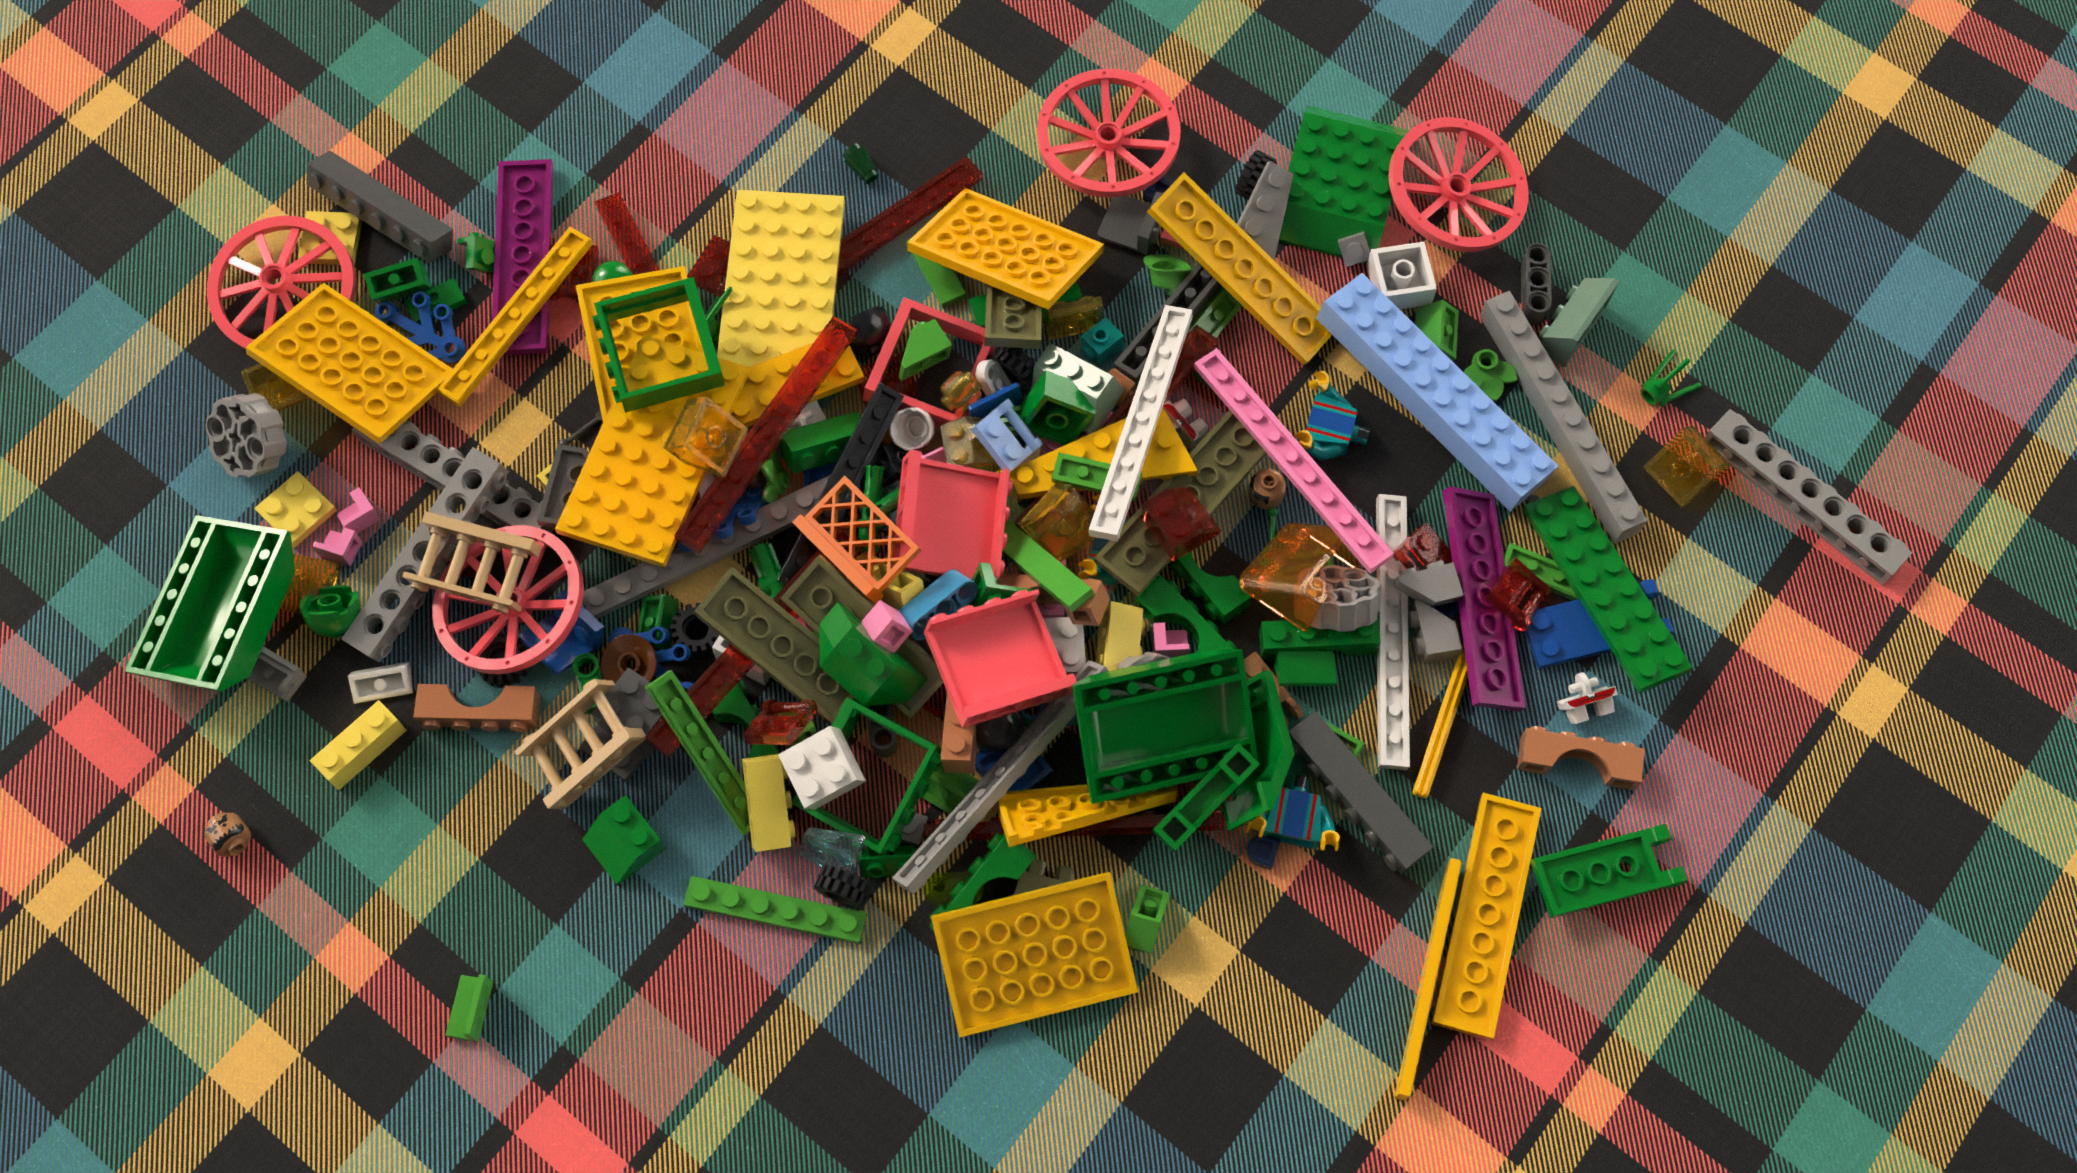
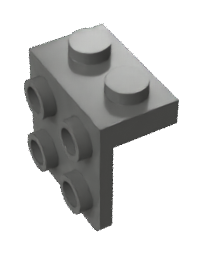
M1156 191L1151 204L1128 196L1113 197L1099 228L1098 238L1147 255L1151 243H1156L1160 228H1158L1159 223L1147 213V210L1163 193Z

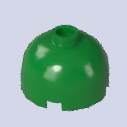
M334 585L319 589V595L311 597V593L306 595L300 601L299 606L302 618L306 626L314 634L323 637H330L332 639L342 638L361 611L359 594L357 591L355 593L352 592L350 586Z

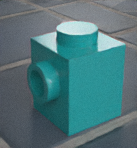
M1105 317L1081 336L1080 351L1087 361H1093L1100 367L1123 349L1124 335Z

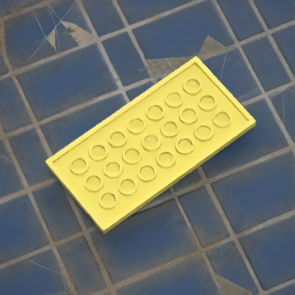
M737 190L725 291L728 287H732L733 291L723 304L717 350L718 358L751 367L831 336L845 206L844 196Z

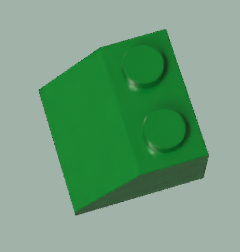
M1046 370L1021 403L1020 418L1032 434L1061 445H1067L1076 440L1094 417L1096 410L1071 379Z
M626 795L604 810L582 839L617 886L666 850L661 839Z

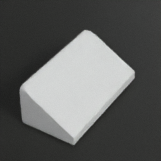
M409 662L353 671L348 675L354 704L413 693Z

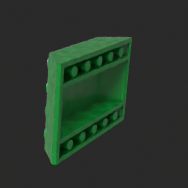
M1308 105L1304 112L1288 171L1293 174L1279 242L1343 258L1338 239L1364 231L1370 250L1379 248L1392 200L1389 185L1390 161L1397 145L1410 130Z
M196 515L125 668V672L222 692L250 677L296 572L291 533L288 530Z
M1242 649L1191 653L1093 674L1072 685L1090 803L1092 804L1203 779L1238 743L1258 761Z

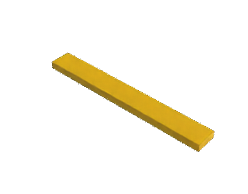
M572 227L566 230L439 385L436 391L440 396L458 407L465 403L593 245L592 239Z
M1450 858L1444 870L1394 1095L1395 1099L1402 1101L1407 1100L1412 1093L1461 870V860Z

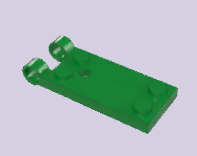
M1667 824L1533 858L1530 863L1551 919L1653 891L1674 888L1687 883L1689 880L1683 866L1661 872L1651 847L1672 840ZM1620 863H1627L1630 871L1623 872L1620 869Z

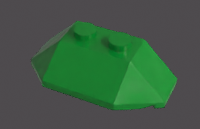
M840 601L835 604L819 623L820 668L863 706L909 702L928 680L896 651L893 653L875 643L864 628L862 621Z

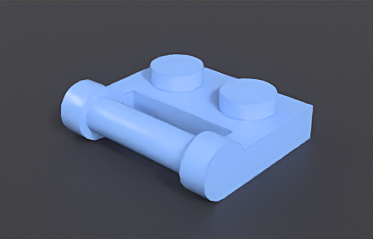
M1008 398L976 424L971 431L1002 470L1008 468L1010 469L1009 472H1011L1031 453L1037 450L1043 442L1039 437L1035 438L1012 408L1014 405ZM1004 415L1027 444L1024 448L1003 423L1000 416Z

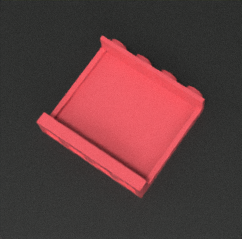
M910 450L902 461L896 526L922 551L903 570L941 577L947 571L955 569L972 580L980 562L992 565L993 573L997 580L1001 578L1005 569V562L1001 560L1002 550L1005 549L1007 544V533H1004V526L1010 514V507L1006 506L1007 496L1010 495L1012 489V479H1009L1010 469L1005 468L1001 473L923 459L921 458L922 452ZM906 543L894 544V558L903 557L911 548Z
M1038 589L1030 592L1021 590L1014 593L1011 597L1002 600L999 597L993 598L978 607L973 605L965 606L959 609L957 613L946 615V613L937 614L928 621L924 635L962 728L1060 699L1073 693L1072 685L1077 683L1074 674L1067 675L1036 603L1039 595Z

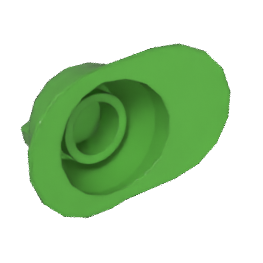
M1152 254L1143 258L1144 264L1150 270L1152 285L1156 288L1164 289V292L1170 296L1188 276L1190 271L1193 270L1186 261L1172 255Z

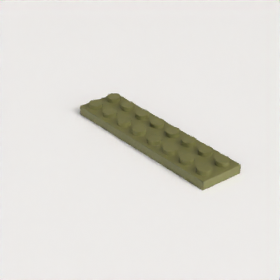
M1230 410L1189 453L1198 470V475L1189 477L1188 474L1172 476V479L1165 480L1126 522L1118 542L1110 540L1094 557V562L1138 597L1267 455Z

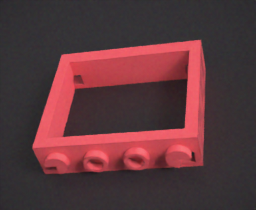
M904 297L865 386L863 401L868 402L877 384L883 382L909 319L917 322L925 321L926 323L936 319L943 332L982 346L959 404L953 414L903 395L904 398L896 413L905 408L918 407L929 413L934 421V428L956 436L959 427H965L967 424L969 412L966 410L969 404H973L976 401L980 391L976 388L978 383L975 376L977 366L983 360L992 359L997 347L984 346L985 328Z

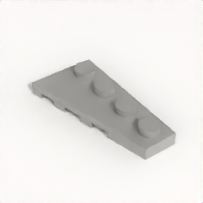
M1269 161L1266 163L1237 225L1275 260L1293 174Z

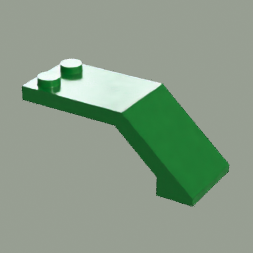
M1262 671L1247 680L1258 762L1260 765L1238 786L1232 801H1223L1221 803L1228 831H1233L1273 810L1295 754L1272 671Z

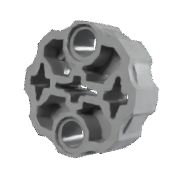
M257 393L249 395L240 394L221 398L213 404V411L206 419V432L210 441L209 449L214 460L224 467L227 474L235 478L242 476L249 478L270 473L279 467V460L286 453L287 446L283 433V421L279 412L268 404L264 396Z
M1329 565L1322 566L1317 570L1306 571L1299 576V583L1295 586V613L1298 618L1307 621L1309 626L1317 629H1333L1339 632L1353 631L1361 626H1369L1377 620L1381 604V583L1378 578L1370 576L1366 570L1356 567L1347 568Z

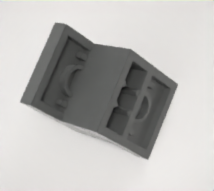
M629 667L615 683V686L605 695L624 727L642 728L647 736V739L610 770V772L626 783L662 740L663 735L658 726L664 719V716L645 689L650 682ZM596 706L591 713L597 723L594 730L603 745H605L612 739L613 732ZM585 739L579 748L591 757L592 749Z

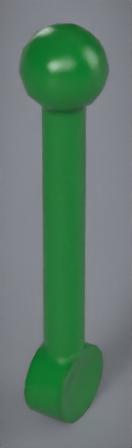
M1276 507L1267 511L1270 517L1269 552L1266 554V561L1270 564H1273L1274 560L1277 559V554L1275 553V521L1279 512Z

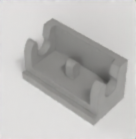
M263 646L248 679L288 702L307 676L298 666Z

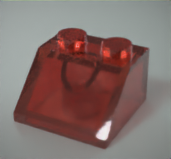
M1190 487L1166 489L1142 505L1141 518L1173 562L1221 534V529Z

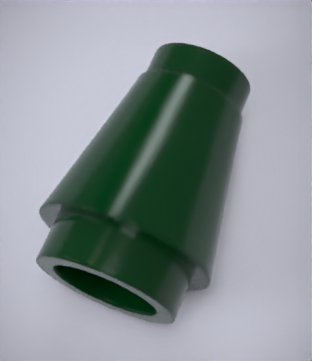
M856 143L845 150L843 153L844 163L864 180L866 184H870L878 178L879 174L866 147Z

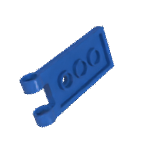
M1654 579L1638 583L1649 600L1660 595ZM1579 599L1525 612L1520 616L1538 670L1612 652ZM1662 619L1671 635H1673L1675 632L1670 619Z

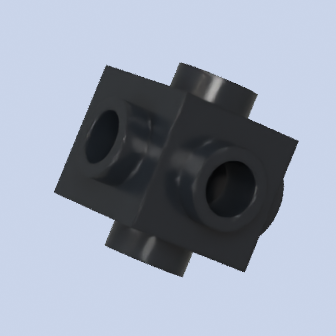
M882 444L876 450L869 464L871 466L884 467L882 488H892L893 490L900 488L902 461L906 452L897 445Z

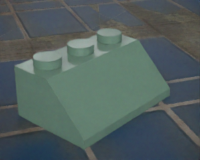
M1584 278L1579 286H1572L1565 298L1569 301L1565 306L1561 304L1558 306L1552 316V319L1555 321L1551 326L1546 324L1538 336L1551 359L1566 367L1607 308L1619 280L1615 278Z
M1049 343L1034 365L1031 390L1044 372L1048 370L1071 379L1096 410L1094 417L1083 429L1088 434L1098 431L1125 391L1113 375Z

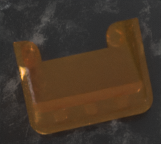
M1290 522L1277 533L1244 570L1239 578V585L1250 596L1302 631L1307 632L1328 594L1325 582L1315 577L1333 555L1351 567L1360 568L1362 564L1329 526Z

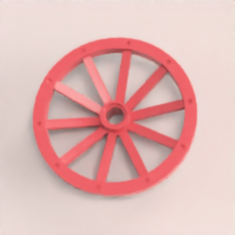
M1097 69L1069 78L1047 97L1038 117L1037 143L1044 163L1051 173L1065 185L1092 196L1121 197L1150 187L1170 169L1179 149L1180 121L1171 99L1159 86L1149 79L1125 70ZM1101 84L1102 123L1098 122L1076 91L1088 86ZM1109 84L1124 85L1135 89L1117 120L1112 122ZM1143 94L1152 99L1161 109L1122 129ZM1068 97L1093 130L1056 117L1053 113L1059 104ZM1164 119L1167 121L1169 141L1127 138ZM1049 124L1089 140L1051 147L1048 138ZM1124 148L1165 150L1160 160L1150 169ZM1095 149L1074 172L1065 167L1056 157V155ZM1118 155L1142 175L1117 182L1114 157ZM1100 157L1106 158L1108 182H1098L1082 177Z
M1454 117L1427 120L1412 128L1397 145L1389 165V185L1398 210L1415 231L1441 247L1462 252H1477L1490 249L1505 241L1524 218L1529 196L1524 169L1509 145L1494 132L1478 123ZM1434 133H1458L1451 174ZM1424 136L1440 175L1408 150L1413 143ZM1467 136L1487 146L1490 151L1464 175L1461 173L1466 140ZM1496 155L1510 175V178L1475 184L1470 182ZM1404 159L1435 185L1404 182ZM1513 187V209L1472 194ZM1407 192L1436 195L1437 200L1420 214L1411 202ZM1469 204L1507 217L1509 220L1501 229L1493 233ZM1442 206L1448 208L1449 233L1437 228L1427 220ZM1458 207L1482 236H1459Z
M297 216L270 217L241 229L220 249L208 275V305L212 317L221 331L236 345L246 350V346L254 340L244 336L238 330L267 297L268 302L263 332L275 323L278 299H281L288 313L294 308L289 297L291 294L302 300L310 294L295 286V284L342 282L340 294L354 302L357 283L356 271L346 247L325 226L313 220ZM290 230L277 263H274L264 235L275 231ZM301 231L313 234L325 241L288 265ZM255 239L265 263L262 269L235 257L243 247ZM331 249L336 253L342 272L295 274ZM229 265L259 277L255 281L222 289L223 279ZM281 277V280L273 285L274 281ZM260 289L234 321L230 323L224 311L222 300Z
M514 525L496 529L534 539L542 546L539 558L531 556L519 586L516 581L510 600H513L522 607L520 612L510 610L509 614H504L491 609L449 625L448 608L450 599L486 606L492 605L435 590L432 617L437 637L452 657L472 670L488 674H506L526 669L554 652L569 635L578 619L584 595V581L580 565L575 555L558 537L546 530L533 526ZM474 541V544L469 546L460 575L468 565L478 572L480 562L476 558L484 553V543ZM548 546L560 556L563 564L529 589L545 549ZM502 548L505 573H507L513 555L510 554L511 550ZM452 560L443 571L439 581L445 582ZM489 574L487 583L497 593L496 596H499L502 585ZM567 574V599L533 600ZM534 610H563L558 622L548 634L531 617ZM498 618L469 652L464 651L453 637V634ZM525 622L541 641L532 648L516 655L519 623ZM508 623L505 658L487 659L479 657Z

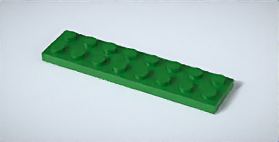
M1575 486L1524 505L1523 512L1637 692L1640 694L1690 673L1693 667Z

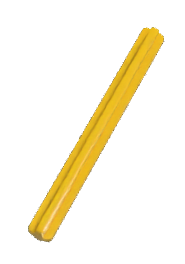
M1464 643L1461 645L1462 650L1457 657L1412 791L1413 795L1426 799L1430 793L1468 679Z

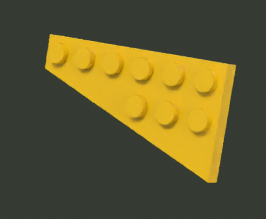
M1162 407L1142 468L1140 483H1143L1144 480L1156 478L1167 480L1172 479V476L1188 474V477L1198 475V470L1164 407ZM1127 418L1014 468L1009 472V479H1012V486L1018 498L1026 499L1053 495L1055 492L1072 490V492L1083 491V489L1052 482L1051 478L1058 453L1111 464Z
M1088 784L1007 791L1006 795L995 804L1008 846L1012 847L1176 802L1177 791L1173 785L1092 804L1090 803Z

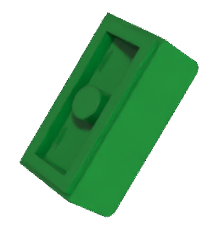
M667 594L643 597L637 633L651 631L656 626L664 627L669 631V640L665 644L650 642L655 651L671 649L672 632L670 624H674L672 618L677 614L678 601ZM661 630L656 633L658 641L663 637Z
M1333 651L1277 652L1274 668L1279 686H1336V667Z

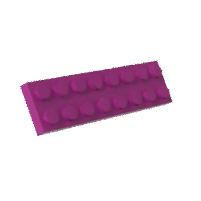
M552 159L498 161L492 321L551 250L554 172ZM550 298L503 355L548 353Z
M1449 486L1443 490L1452 563L1454 562L1463 596L1458 599L1472 706L1519 712L1525 709L1526 706L1494 494Z

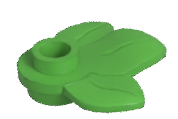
M1489 349L1478 351L1473 356L1472 365L1464 370V373L1492 401H1497L1501 397L1504 383L1517 381L1516 371L1513 366L1508 362L1499 360L1497 354ZM1481 362H1487L1490 366H1484Z
M770 447L768 448V460L760 465L767 484L764 488L762 499L768 503L776 501L779 494H784L790 485L789 473L781 466L777 451Z

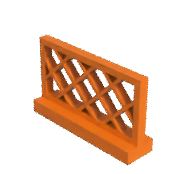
M846 476L805 517L800 514L792 522L875 604L884 597L881 592L922 551ZM848 486L852 490V501L850 503H838L839 494ZM869 507L870 520L857 521V508ZM838 509H851L850 522L837 523ZM832 510L831 523L819 524L815 520L823 511ZM876 515L879 516L881 520H876ZM888 525V539H875L876 526ZM856 527H869V540L856 541ZM850 528L849 542L836 541L837 529ZM906 543L911 548L903 557L894 558V544ZM875 545H888V558L874 559ZM869 546L868 560L856 561L855 547ZM887 564V574L878 582L873 577L874 565Z

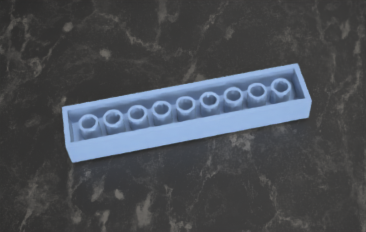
M1363 273L1324 301L1316 319L1510 512L1549 480L1558 468V465Z

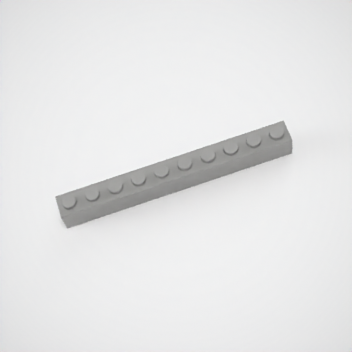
M1510 291L1486 300L1480 314L1481 320L1506 362L1510 363L1515 369L1520 386L1613 543L1617 544L1639 534L1648 521L1513 295Z

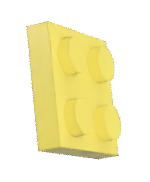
M307 211L305 218L325 226L334 233L348 250L355 265L362 220L351 213ZM303 232L298 259L325 241L313 234ZM331 249L310 264L340 265V262L334 250Z
M298 471L254 508L273 528L288 530L291 533L293 548L299 545L337 511Z

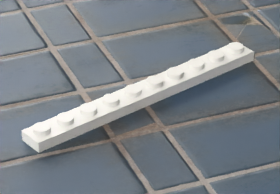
M1168 305L1164 307L1089 527V536L1117 542L1119 540L1193 317L1191 309Z
M1379 494L1376 498V533L1392 550L1394 555L1391 560L1377 569V578L1381 583L1380 611L1377 614L1381 641L1377 651L1378 768L1407 770L1410 767L1408 595L1397 590L1393 585V581L1400 576L1399 572L1407 569V496Z

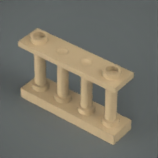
M425 511L422 523L430 528L429 532L432 535L418 575L405 571L402 577L411 583L410 587L422 592H428L430 588L492 605L491 609L504 614H509L510 610L520 612L522 607L510 599L523 560L527 559L528 555L539 558L542 546L534 539ZM450 534L457 536L458 544L445 582L431 579L429 577L442 540ZM474 541L484 543L485 551L472 589L457 586L456 584L469 546L473 545ZM501 548L511 550L510 554L513 556L499 596L484 593L483 591L496 553L500 552Z
M593 679L583 686L582 692L537 732L525 737L522 741L523 744L514 751L517 756H534L552 786L551 792L543 798L548 809H566L647 739L642 728L624 727L605 697V694L615 686L612 680ZM594 704L597 705L613 732L612 739L605 745H603L584 714ZM574 721L592 749V756L584 763L564 732ZM554 739L572 767V774L565 780L561 779L544 750Z

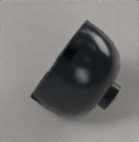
M876 306L851 317L852 321L847 327L843 322L835 329L836 334L843 331L853 353L863 354L868 352L869 356H873L881 351L891 328V321L885 307L881 306L879 309Z
M1017 711L976 724L977 748L988 753L1007 751L1020 739L1023 733L1024 716L1022 712Z

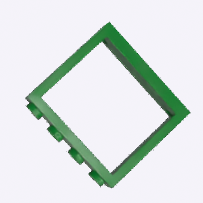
M694 277L594 303L597 315L592 316L596 331L602 330L603 338L598 340L603 355L608 354L610 362L605 363L609 379L615 378L617 386L612 387L616 404L622 402L625 413L725 386ZM688 301L709 371L628 392L609 322Z
M846 697L832 724L833 727L841 729L846 741H848L860 716L863 715L927 750L921 765L881 840L823 807L815 810L805 809L797 793L792 800V804L879 854L890 855L900 845L902 840L900 834L905 825H909L916 813L914 808L919 798H923L930 787L928 781L932 773L936 772L942 765L940 760L942 747L869 707L863 706L858 701Z

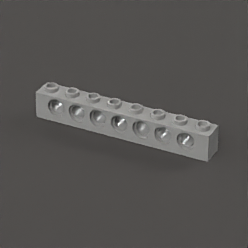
M1731 409L1709 430L1702 441L1705 446L1882 586L1913 553L1904 542L1895 539L1887 533L1881 524L1868 518L1860 511L1858 506L1840 496L1834 487L1821 481L1811 469L1802 466L1792 458L1788 451L1779 448L1770 441L1765 433L1756 430L1742 415L1736 414ZM1736 439H1740L1744 444L1738 443ZM1758 456L1763 457L1766 462L1761 461ZM1780 474L1786 475L1789 480L1784 479ZM1803 492H1807L1812 498L1805 496ZM1825 509L1830 510L1834 516L1828 514ZM1848 527L1853 528L1857 534L1852 533ZM1872 546L1877 547L1880 552L1875 551Z
M408 420L381 444H378L355 427L352 429L359 442L441 491L444 490L452 475L464 460V455L454 447L447 449L442 446V442L432 434L428 433L426 436L420 433L419 428ZM417 444L414 449L407 450L411 445ZM439 458L437 462L430 464L432 459ZM482 479L474 483L473 489L481 485ZM507 480L503 487L496 490L492 496L488 509L481 513V515L501 527L526 525L537 527L550 533L555 529L539 526L537 523L542 501L540 503L531 499L530 493L521 487H518L516 490L509 485L510 483ZM508 498L504 503L497 504L500 499ZM530 511L527 517L519 518L523 512Z
M472 447L429 512L474 524L479 515L484 513L490 506L491 498L496 490H499L505 484L509 471L499 462ZM482 479L481 485L477 489H473L474 483ZM466 503L465 509L457 513L458 506ZM422 522L342 637L343 641L379 663L382 658H385L391 652L393 642L400 633L406 630L410 617L416 609L423 605L426 599L427 592L411 588V585H408V581L402 577L404 571L418 575L432 535L429 532L430 528ZM448 534L446 538H443L429 578L439 581L443 568L448 561L453 559L458 544L457 536ZM400 598L399 606L392 610V603ZM383 622V629L375 634L377 625Z

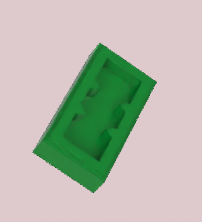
M454 278L424 291L431 298L430 310L432 319L436 318L434 316V308L439 304H445L452 310L467 304ZM411 297L404 302L414 322L421 325L418 308L412 304ZM424 297L419 298V305L424 302ZM443 309L440 312V316L445 314L447 310Z

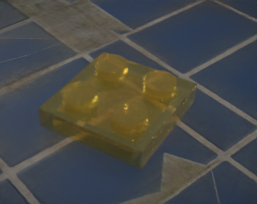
M1085 296L1074 302L1066 303L1060 301L1054 303L1046 312L1048 340L1086 333L1099 323L1103 316L1101 296Z
M293 554L296 572L279 610L301 614L299 608L300 601L306 595L311 593V597L320 594L319 589L335 585L341 568L338 562Z

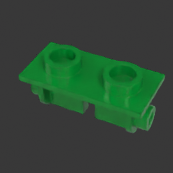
M914 845L898 846L894 851V855L879 854L866 847V850L860 851L862 878L894 876L920 847L915 848Z

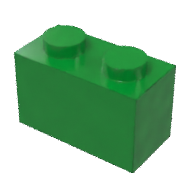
M417 258L364 273L371 300L378 304L384 301H394L413 295L418 291L424 292L432 288L425 263Z

